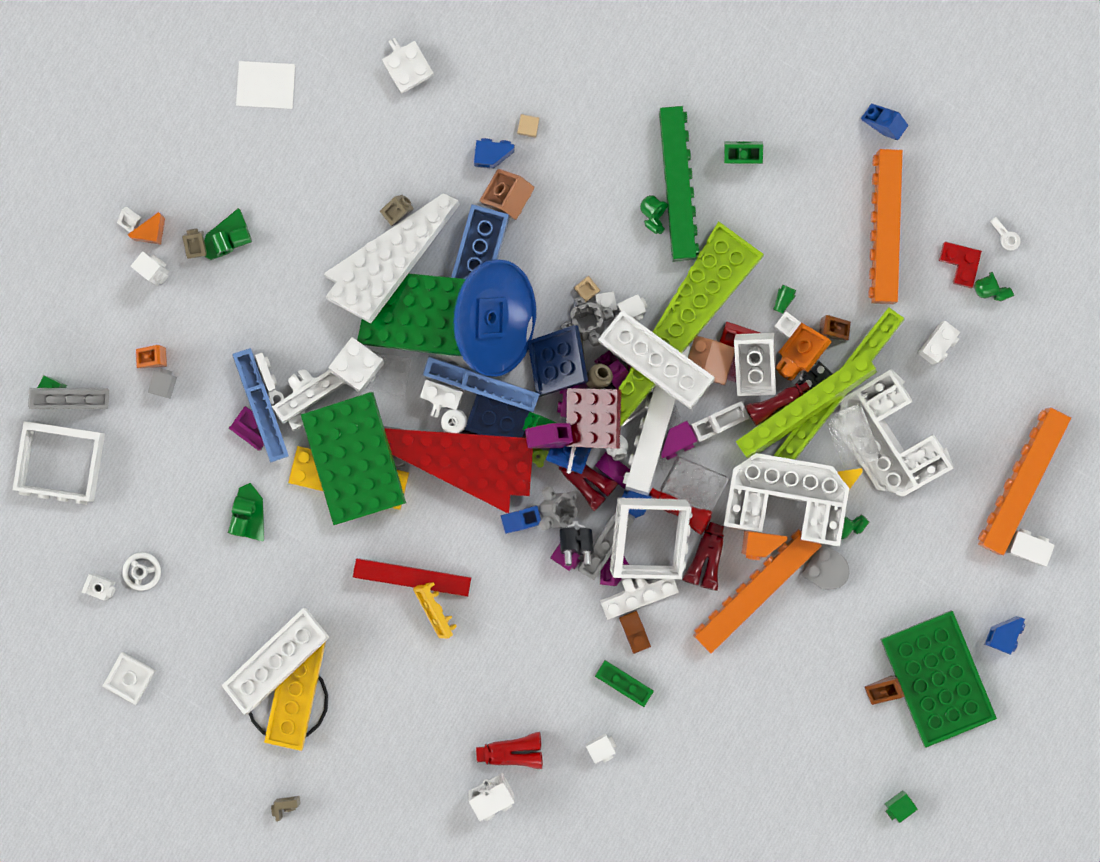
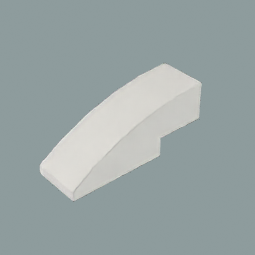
M743 402L736 403L691 424L690 427L697 439V442L693 444L750 419Z

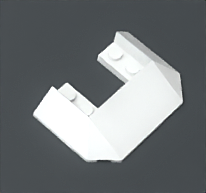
M890 369L844 397L840 404L841 407L836 425L876 489L905 496L952 470L954 466L947 447L943 449L934 434L905 451L901 447L884 418L911 403L912 399L902 385L905 381Z
M755 453L733 469L724 526L762 533L768 496L807 503L801 540L840 546L849 488L833 466Z

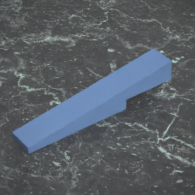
M251 348L232 354L270 463L289 457Z
M428 356L423 371L424 376L534 412L540 395L534 391L490 376L481 375L470 369L432 356Z

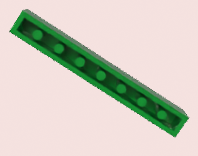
M683 106L663 107L659 110L672 262L695 260L696 255H699V244L695 243V236L698 235L697 224H693V217H696L695 205L692 206L691 198H694V188L690 187V179L693 178L692 168H688L691 152L686 146V142H689V131L685 130L687 111L683 112Z

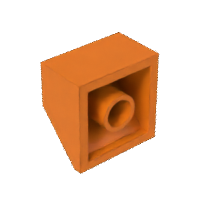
M744 531L741 553L745 554L748 559L760 560V557L768 556L785 543L788 537Z

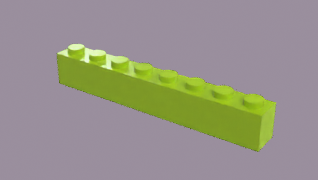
M864 352L735 442L747 459L755 453L760 454L876 374L875 366Z

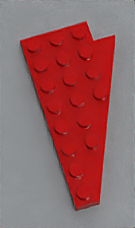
M384 428L392 455L506 513H509L510 495L530 496L533 448H528L526 438Z

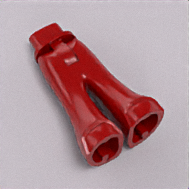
M652 488L649 496L653 499H678L670 493H664V490L658 491ZM691 506L692 518H689L690 528L702 535L712 518L713 512ZM664 510L669 514L679 516V510Z
M535 732L522 738L497 741L488 745L485 744L484 747H476L477 763L485 762L486 765H517L533 769H543L542 752L512 753L513 751L541 750V733Z

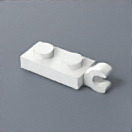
M259 353L254 358L269 395L270 403L274 405L273 397L278 396L281 401L284 399V396L281 392L275 390L277 381L274 374L270 375L268 368L271 365L268 357H264L263 353Z

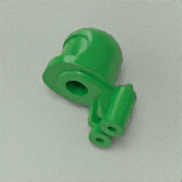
M653 195L646 196L642 200L640 210L648 218V220L644 221L645 227L655 234H662L665 228L659 219L667 209L668 204L665 201L661 202Z
M990 272L987 277L978 279L974 285L975 292L980 298L986 299L994 296V300L1001 302L1014 296L1010 287H999L993 272Z
M862 514L853 520L845 516L841 539L847 538L852 531L855 534H861L870 521Z

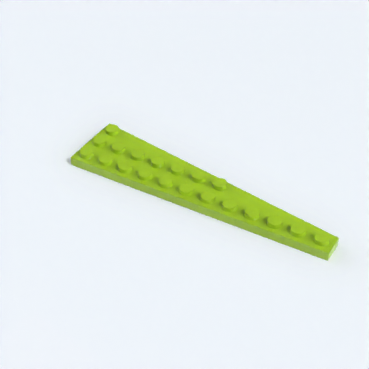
M718 221L707 239V243L688 271V275L681 283L677 293L654 328L653 333L680 353H683L760 262L764 254ZM631 367L629 374L619 387V390H621L620 427L656 385L633 367Z

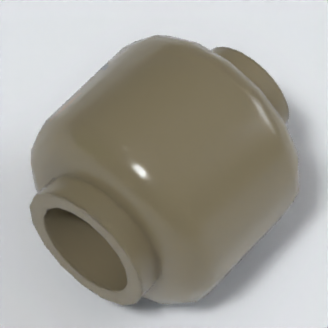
M604 364L593 365L587 372L588 382H586V385L589 389H606L613 379L611 369Z

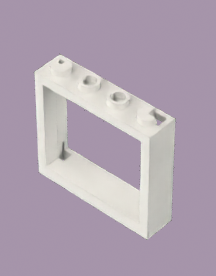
M24 421L12 490L19 491V495L24 496L36 493L38 498L44 499L56 496L58 501L68 502L69 499H76L77 504L87 505L88 501L94 502L105 433ZM34 431L95 440L86 494L25 485Z
M617 499L610 564L613 578L682 579V573L686 569L684 557L688 553L686 541L687 536H690L689 518H692V507L687 500ZM629 509L679 510L672 566L623 565Z

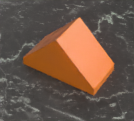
M159 212L130 232L128 236L134 241L161 245L165 217Z
M153 345L136 349L137 368L167 367L166 348L161 345Z

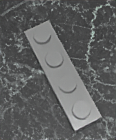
M29 388V409H108L109 405L108 388Z
M616 511L593 545L594 553L590 554L591 566H584L583 560L578 567L579 572L595 580L612 554ZM629 513L627 521V530L629 529V527L635 519V517Z

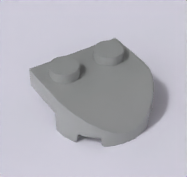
M821 544V547L816 551L802 576L824 590L841 588L847 582L850 571L847 561L840 553L827 545Z

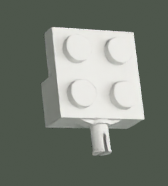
M393 38V42L389 40L394 51L391 55L382 59V62L401 94L434 76L432 69L415 41L400 47L396 38Z

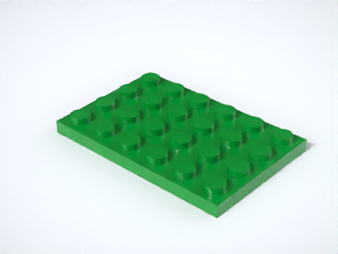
M408 273L372 323L361 320L357 341L365 346L462 357L455 338L454 312L460 289L466 279Z
M374 392L301 414L333 526L406 504Z
M952 610L880 639L895 677L898 679L904 693V699L925 748L997 719Z

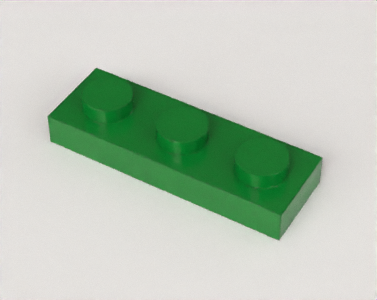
M606 660L603 661L595 674L596 678L642 707H645L654 690Z

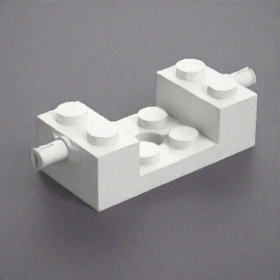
M436 354L435 358L446 362L455 361L458 366L472 370L463 357ZM428 377L420 398L434 404L430 415L438 418L441 407H448L454 410L459 409L465 390Z

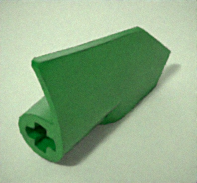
M239 208L206 234L204 243L207 255L204 257L213 260L233 252V249L252 242L245 219Z
M249 483L239 487L238 494L233 503V514L227 533L263 542V498L254 486Z

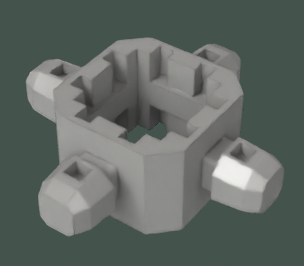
M582 297L575 298V308L570 313L571 323H564L561 329L573 325L579 326L577 322L578 317L581 316L583 318L590 313V315L596 317L598 323H596V327H587V330L581 329L579 326L580 337L583 341L589 340L593 347L600 345L598 339L605 329L604 320L608 321L614 317L612 309L605 308L600 312L597 304L592 302L586 304Z
M545 487L542 490L545 500L539 506V513L542 516L539 523L542 530L566 528L577 517L578 509L574 504L577 499L576 493L574 491L555 493L553 488ZM556 504H558L559 507H562V509L560 510V518L558 514H555V508L557 507Z

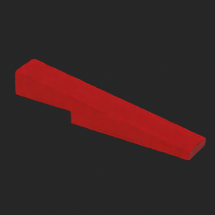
M356 558L353 578L413 588L417 585L434 583L435 585L430 588L431 591L467 597L469 596L472 577Z

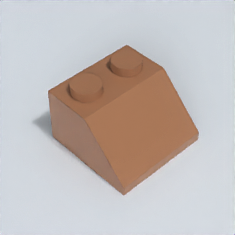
M497 169L479 201L491 209L509 214V218L517 220L535 187L519 175Z
M696 336L688 358L715 377L714 383L725 385L735 349L718 341Z

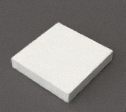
M121 652L102 687L137 705L156 670Z

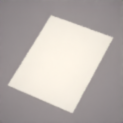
M239 61L236 106L293 109L295 64Z

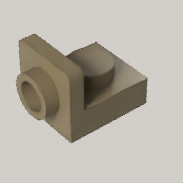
M399 195L387 203L380 210V213L393 226L414 208L406 196Z
M198 228L187 230V233L182 236L187 259L207 255L203 238L204 231H198Z
M300 796L278 798L274 801V805H271V813L273 817L275 816L276 822L283 818L282 809H284V812L296 810L300 805Z

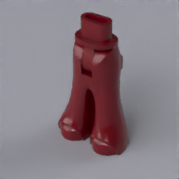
M807 382L801 385L796 383L794 387H788L768 400L750 403L745 408L756 426L766 420L777 409L787 406L798 399L810 387Z
M585 464L582 474L572 470L568 474L567 468L559 466L562 474L580 491L594 512L603 504L606 498L594 490L584 478L593 483L607 497L610 496L619 484L599 474L587 464Z
M713 522L709 523L708 530L705 529L694 559L685 572L682 581L698 586L704 562L708 558L700 587L718 591V567L723 548L724 535L722 533L725 526Z

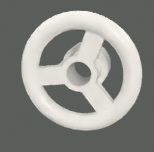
M144 552L135 553L124 563L122 570L123 578L132 589L145 591L157 584L161 575V567L157 559L151 554ZM136 559H148L154 566L146 567L139 564ZM130 564L133 566L131 575L136 579L135 583L132 582L128 574ZM140 568L143 569L142 575L138 573ZM155 572L151 582L141 585L142 579L148 573Z

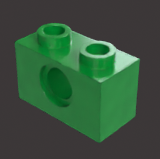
M724 141V164H763V141Z

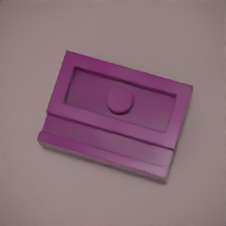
M245 406L232 425L229 426V429L255 449L261 451L264 443L252 410Z

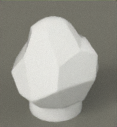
M620 435V449L606 448L608 455L612 456L613 460H622L628 456V442L622 435Z

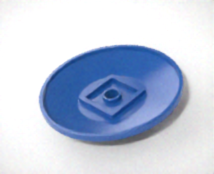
M495 259L477 266L463 283L455 306L454 331L460 354L471 369L485 376L497 377L507 374L523 360L529 350L526 336L531 317L532 331L528 341L533 338L537 317L533 288L526 274L510 261Z

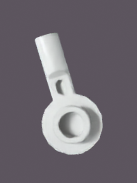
M997 217L990 221L1002 236L1000 240L1004 249L1013 251L1020 246L1021 240L1017 233L1008 232Z

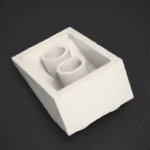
M774 333L736 334L734 349L737 396L776 395Z

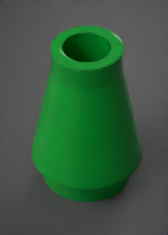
M782 284L781 289H778L773 310L784 314L787 307L796 297V290Z

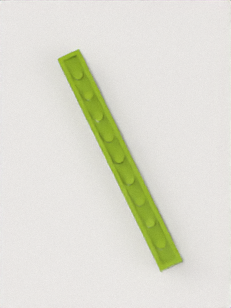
M888 307L843 367L864 352L872 362L905 318ZM847 394L794 429L774 456L796 460Z

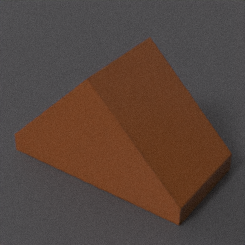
M825 315L821 318L819 333L830 339L849 340L851 321Z
M892 675L864 687L872 705L904 697L898 679Z

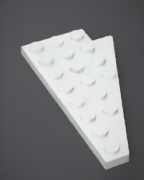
M444 193L325 272V277L335 282L326 298L363 320L372 323L459 207V201Z

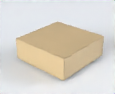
M521 114L517 134L536 138L539 117Z
M589 276L574 287V290L585 302L600 292V289Z

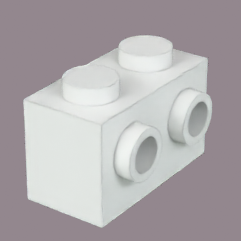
M142 251L131 265L134 270L157 286L163 284L168 278L169 270L165 268L167 264L155 255L151 257Z
M946 321L939 323L917 354L932 365L938 362L942 363L948 355L946 353L950 346L954 347L958 342L959 338L957 336L960 334V331Z

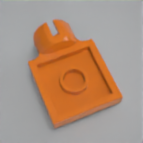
M801 322L778 352L782 358L776 365V371L784 378L789 377L787 379L789 381H793L802 370L809 372L831 344V340Z

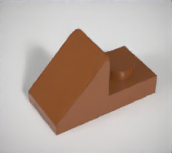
M637 610L619 617L633 654L651 647Z

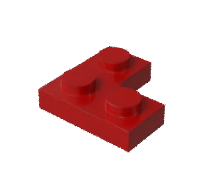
M944 242L939 261L957 266L953 284L973 288L982 251Z

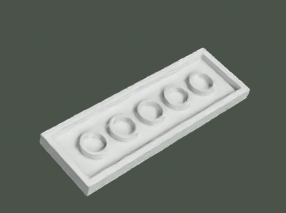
M624 311L618 314L598 339L600 344L690 410L715 380V377Z
M303 608L240 667L222 687L244 715H248L330 637L308 609Z

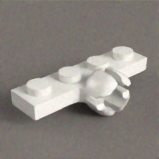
M302 369L297 371L301 381H299L295 374L288 380L293 393L272 406V409L284 424L346 383L330 372V370L317 378H313L307 370Z
M622 578L624 591L600 600L607 620L679 593L675 580L654 579L646 581L645 578H634L635 580L632 581L631 578Z

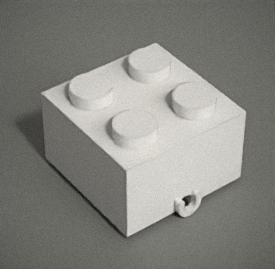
M351 337L328 368L330 372L361 394L367 385L375 380V375L383 366L384 361Z
M501 773L490 780H483L482 784L469 790V803L479 821H488L495 816V813L500 810L504 812L513 806L514 793L504 774Z

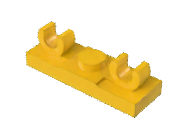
M435 584L417 585L413 588V591L437 636L449 639L453 636L451 630H454L457 626L456 624L448 625V621L452 616H444L441 605L434 600L433 597H437L439 592L434 591L431 593L430 588Z

